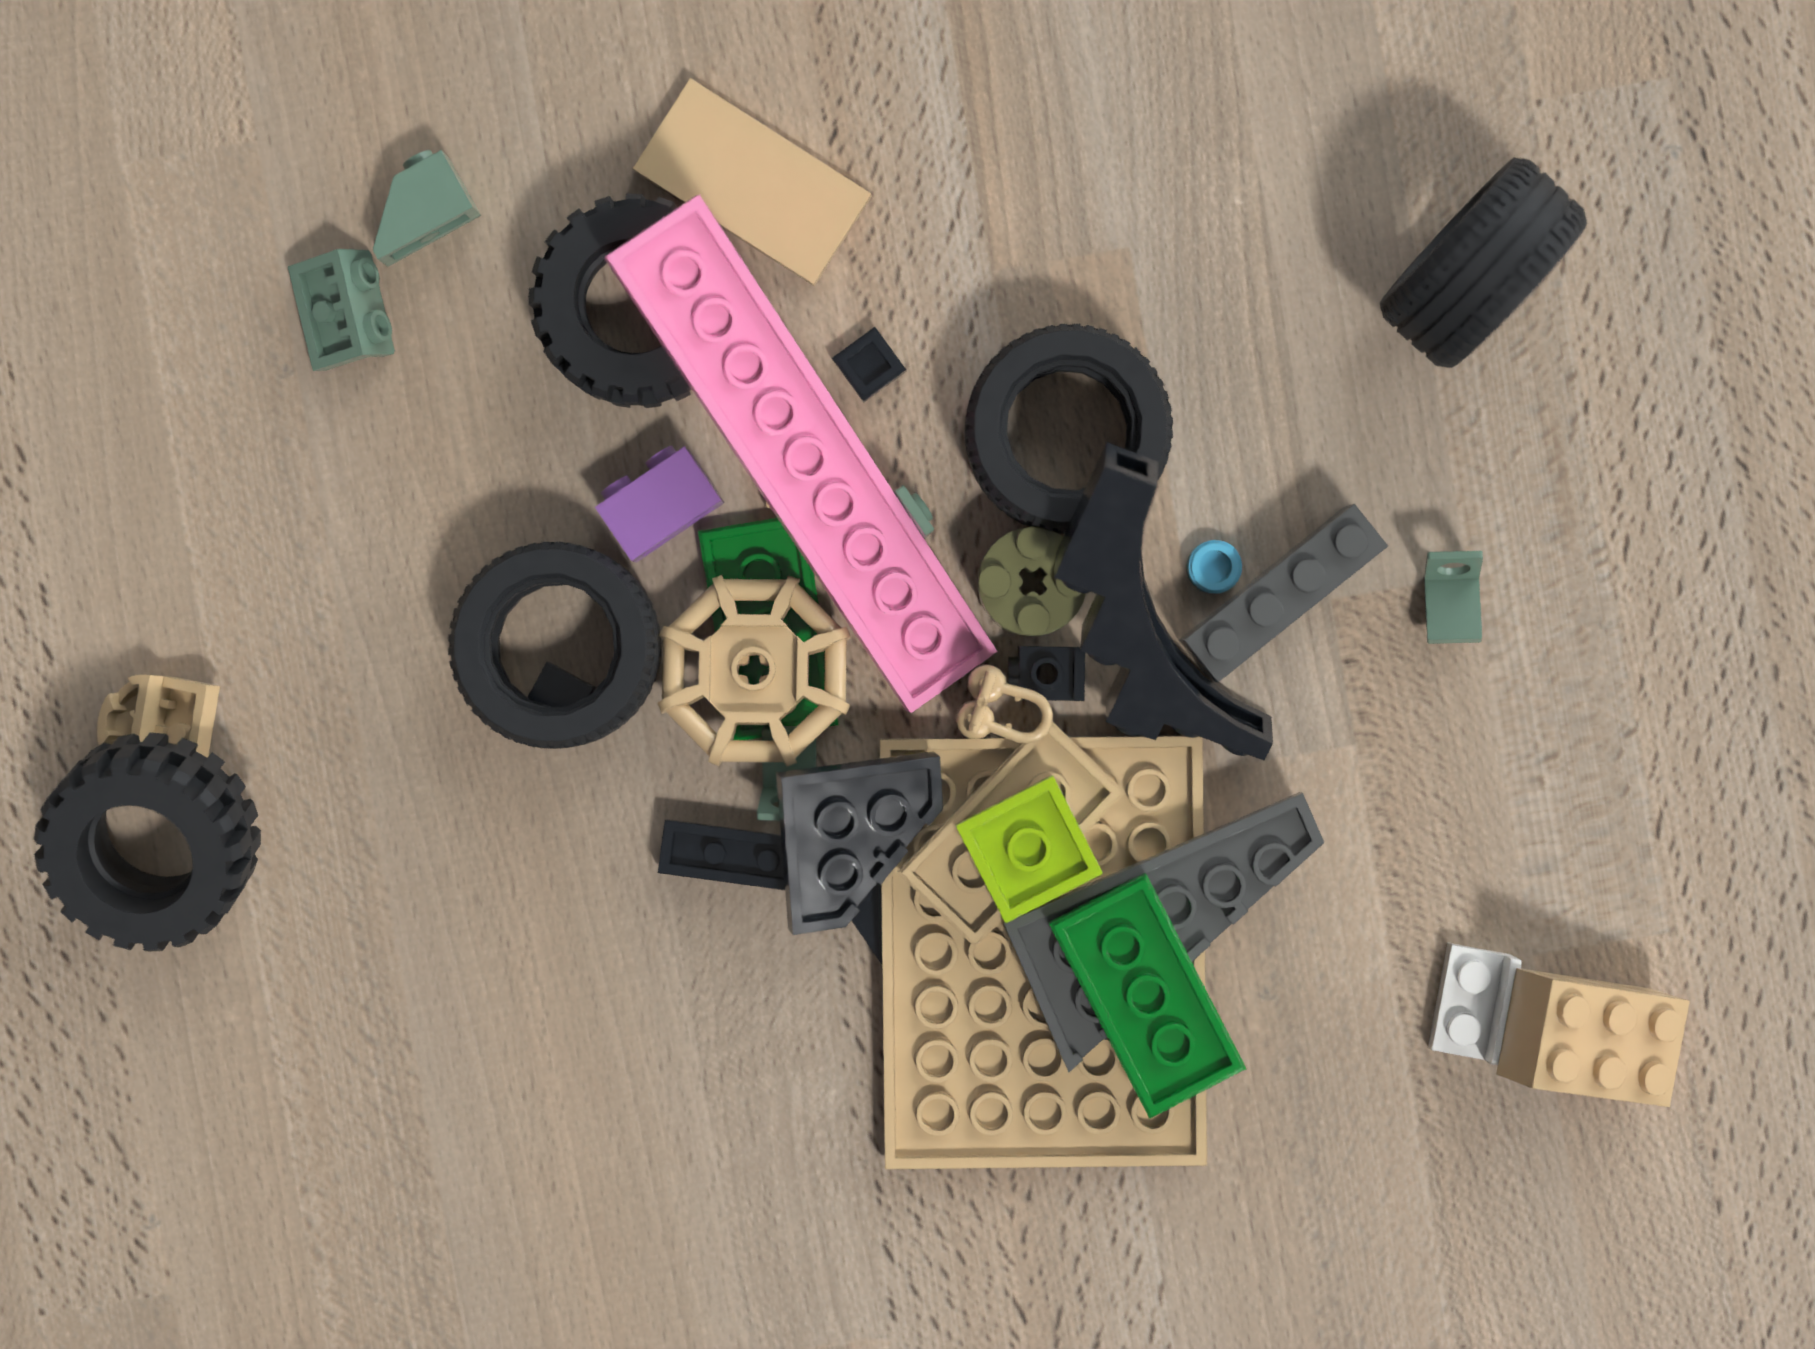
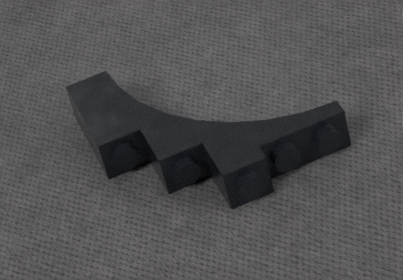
M1106 442L1058 547L1054 578L1061 580L1071 590L1079 593L1093 592L1096 594L1082 624L1080 651L1087 653L1100 664L1121 666L1107 694L1106 722L1114 725L1124 734L1130 736L1142 735L1155 741L1163 725L1167 724L1186 737L1196 738L1199 736L1222 745L1223 748L1238 756L1250 755L1264 761L1273 745L1272 716L1234 699L1203 676L1176 647L1156 613L1144 576L1142 541L1144 524L1158 487V462Z

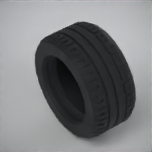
M1512 158L1436 235L1380 301L1383 318L1393 327L1397 326V332L1406 340H1411V344L1420 353L1425 352V356L1436 366L1453 368L1477 349L1547 277L1578 240L1587 226L1584 208L1574 199L1570 200V195L1559 185L1555 186V181L1545 172L1541 174L1539 172L1540 168L1529 159Z
M1081 324L1050 325L1042 329H1035L1031 333L1027 332L1020 338L1011 341L985 366L972 390L968 402L964 429L965 446L973 475L982 491L1007 516L1029 527H1040L1059 534H1065L1084 493L1085 488L1079 490L1056 489L1031 478L1014 458L1007 437L1008 414L1016 396L1035 379L1055 372L1082 373L1105 385L1119 401L1127 424L1125 449L1157 461L1159 480L1164 472L1165 465H1167L1169 452L1172 447L1171 404H1169L1168 393L1163 388L1164 383L1157 375L1158 372L1155 367L1152 368L1149 364L1150 361L1136 347L1130 346V342L1125 339L1122 340L1114 333H1107L1105 329H1097L1090 325H1086V327L1081 326Z
M564 542L531 543L527 546L516 547L515 550H509L502 556L491 560L492 563L490 565L486 564L481 569V572L472 578L473 582L467 584L464 594L457 601L459 605L458 608H454L453 621H451L449 626L452 630L451 634H448V642H450L448 655H451L452 661H449V664L453 670L454 682L458 683L457 689L463 695L466 705L471 706V711L485 725H489L494 732L501 734L508 740L511 739L516 743L534 748L562 749L585 745L602 739L618 730L622 725H625L639 711L640 706H643L648 694L653 689L652 686L656 681L661 657L660 626L657 621L656 611L653 609L651 600L639 582L626 568L610 557L581 545ZM569 585L586 592L603 608L613 629L614 656L606 678L591 695L569 706L551 707L530 700L511 683L501 663L500 635L507 615L523 597L543 587Z

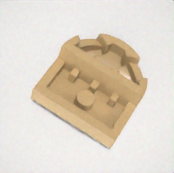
M135 675L128 677L129 682L117 693H110L105 698L97 722L99 745L104 742L112 745L119 736L133 733L139 736L140 742L150 732L163 733L169 736L168 743L177 745L182 738L197 743L196 752L208 758L220 686L177 677Z

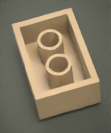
M1516 968L1496 1075L1532 1089L1670 1107L1690 1001L1649 988Z

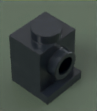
M1018 646V657H1008L1007 683L1034 690L1043 695L1047 701H1085V653L1080 651V647ZM1043 663H1050L1056 668L1057 676L1050 684H1043L1037 679L1036 671Z

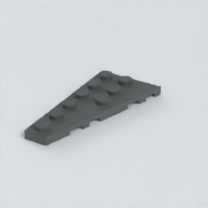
M1298 792L1057 897L1008 923L1003 921L1068 1072L1073 1070L1083 1061L1084 1056L1103 1039L1106 1040L1108 1037L1057 941L1049 922L1146 873L1193 962L1211 945L1210 943L1231 924L1234 925L1241 919L1252 905L1272 887H1276L1325 843L1302 792Z

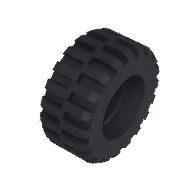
M626 194L625 200L613 201L610 196L595 200V208L585 213L579 208L566 218L570 223L560 233L554 229L545 240L549 247L544 257H536L532 273L536 276L535 285L529 288L528 302L534 312V319L531 320L535 336L541 341L544 347L543 352L552 365L570 382L598 400L602 399L611 402L615 406L630 408L631 405L653 408L660 407L662 402L671 399L679 401L691 395L690 390L692 389L663 346L643 353H628L616 350L604 343L595 334L586 312L587 291L595 275L607 264L604 257L677 209L674 202L658 197L656 201L647 200L643 194Z
M150 732L142 742H140L139 736L134 733L119 736L112 745L104 742L92 749L83 760H80L47 797L41 808L43 817L35 825L34 841L37 845H41L34 854L36 868L39 873L47 872L48 878L42 885L50 899L53 900L58 897L64 905L60 912L71 923L78 919L88 927L85 931L86 934L99 941L103 935L115 939L113 946L132 950L134 945L138 943L143 944V950L147 952L163 951L170 941L172 946L179 948L194 942L198 934H208L219 924L223 916L229 912L245 888L256 867L258 858L255 853L261 845V830L257 826H251L258 813L252 799L243 800L241 793L246 786L236 773L229 777L221 769L225 761L213 752L207 758L196 752L197 743L182 738L177 745L168 743L169 736L163 733ZM120 806H137L157 812L170 820L180 830L189 845L193 863L192 871L179 876L166 877L152 875L132 866L117 852L110 840L106 826V811Z

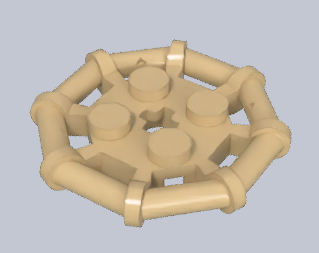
M722 575L712 578L713 584L668 627L663 626L659 636L663 638L662 700L657 703L662 714L667 713L709 756L708 762L720 766L722 762H785L787 767L797 763L796 757L839 715H846L850 704L846 703L847 640L851 638L847 627L841 628L799 585L800 579L789 575L787 579H724ZM735 601H774L771 615L738 614ZM721 606L727 617L721 624L722 627L705 641L693 636L692 633ZM790 608L818 635L805 642L796 636L783 622ZM685 650L699 653L698 685L684 688ZM825 651L824 690L808 686L809 655ZM752 655L760 656L761 664L769 666V674L761 676L759 684L755 685L749 684L747 676L739 675V666L747 665ZM705 697L723 715L725 720L717 733L690 706L691 704ZM803 698L817 705L818 707L788 735L781 720L791 713ZM737 725H770L774 741L733 740Z

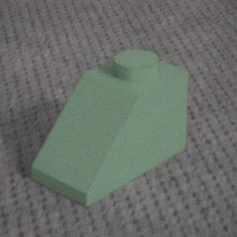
M426 150L412 156L403 163L405 170L393 177L373 246L375 256L387 267L481 216L453 163L442 150L434 154L431 150Z

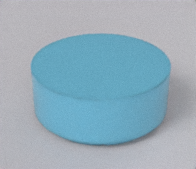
M1210 540L1199 544L1193 549L1187 561V574L1190 581L1197 589L1209 594L1222 593L1231 589L1238 582L1242 572V561L1239 553L1232 545L1221 540Z

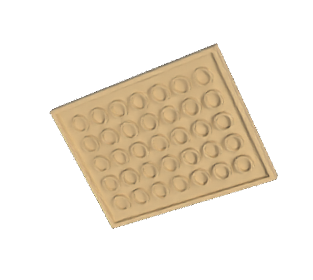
M1184 735L1158 736L1156 741L1144 736L1069 737L1126 793L1084 835L1103 874L1064 894L1204 834L1202 737L1191 738ZM1007 738L880 739V758L932 751L940 756L943 796V810L930 825L926 823L906 847L908 850L906 855L882 883L885 1169L1207 1166L1206 1090L1149 1119L1108 1038L1106 1040L1103 1039L1083 1057V1061L1068 1072L1005 928L1004 919L975 948L897 873L1021 743ZM1204 951L1192 963L1205 986Z

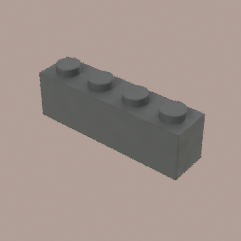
M1355 504L1343 507L1178 641L1211 682H1220L1386 549L1388 545Z

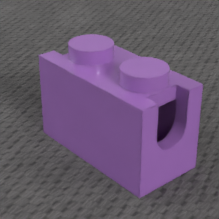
M672 445L666 447L645 462L649 471L634 481H631L626 475L601 492L605 500L595 508L633 562L637 563L724 504V501L685 446L677 452Z

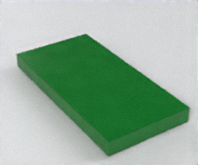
M778 518L698 531L707 589L713 584L712 578L720 575L724 579H787L790 575L800 579L799 585L819 604L814 572ZM735 601L738 614L771 615L774 601ZM721 606L712 614L715 632L722 627L721 624L727 619ZM790 608L783 622L796 636L805 642L818 635ZM825 651L809 655L808 686L824 690ZM758 655L750 656L747 665L739 666V675L747 676L751 685L759 684L760 677L769 674V666L762 665ZM803 698L796 708L781 720L783 726H798L818 706ZM838 717L828 727L839 725ZM737 725L733 740L762 738L764 725Z
M1146 873L1049 922L1149 1119L1247 1069Z

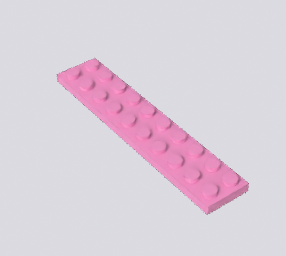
M694 196L605 256L604 259L904 709L909 713L914 712L998 652L701 196Z

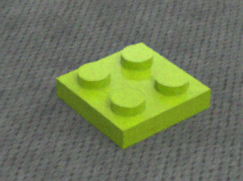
M1053 775L955 824L1005 923L1103 874Z

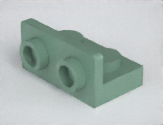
M336 249L287 266L313 371H327L367 357H386L395 353L392 341V326L386 315L379 287V272L369 250Z

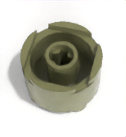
M1040 527L1017 529L999 538L983 557L977 576L978 595L984 611L999 627L1022 636L1045 635L1055 632L1068 624L1080 610L1086 593L1073 591L1065 586L1061 580L1054 578L1056 552L1063 539V536L1059 533ZM1022 569L1029 573L1038 569L1043 573L1044 577L1041 579L1040 584L1045 590L1040 596L1034 591L1026 594V596L1020 592L1018 588L1022 585L1023 580L1018 574Z

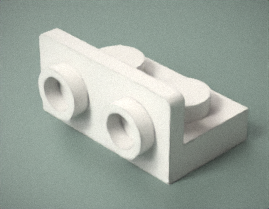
M1447 943L1428 1048L1434 1051L1482 1059L1489 1064L1498 1066L1516 968L1521 969V960L1510 954Z

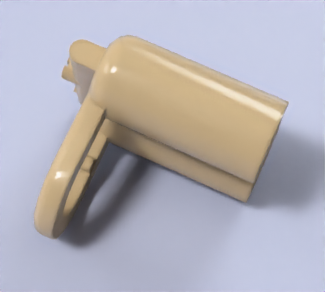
M983 664L975 667L970 672L967 678V687L975 699L964 702L958 708L955 718L957 727L964 736L971 739H980L991 732L1018 743L1029 744L1039 741L1047 734L1052 725L1053 713L1050 703L1043 695L1031 689L1006 683L1005 676L1001 670L992 665ZM1003 694L1014 696L1017 702L1021 701V698L1034 702L1040 708L1042 714L1041 722L1031 732H1019L1012 729L1010 723L1004 726L994 722L993 711L987 704L997 701Z

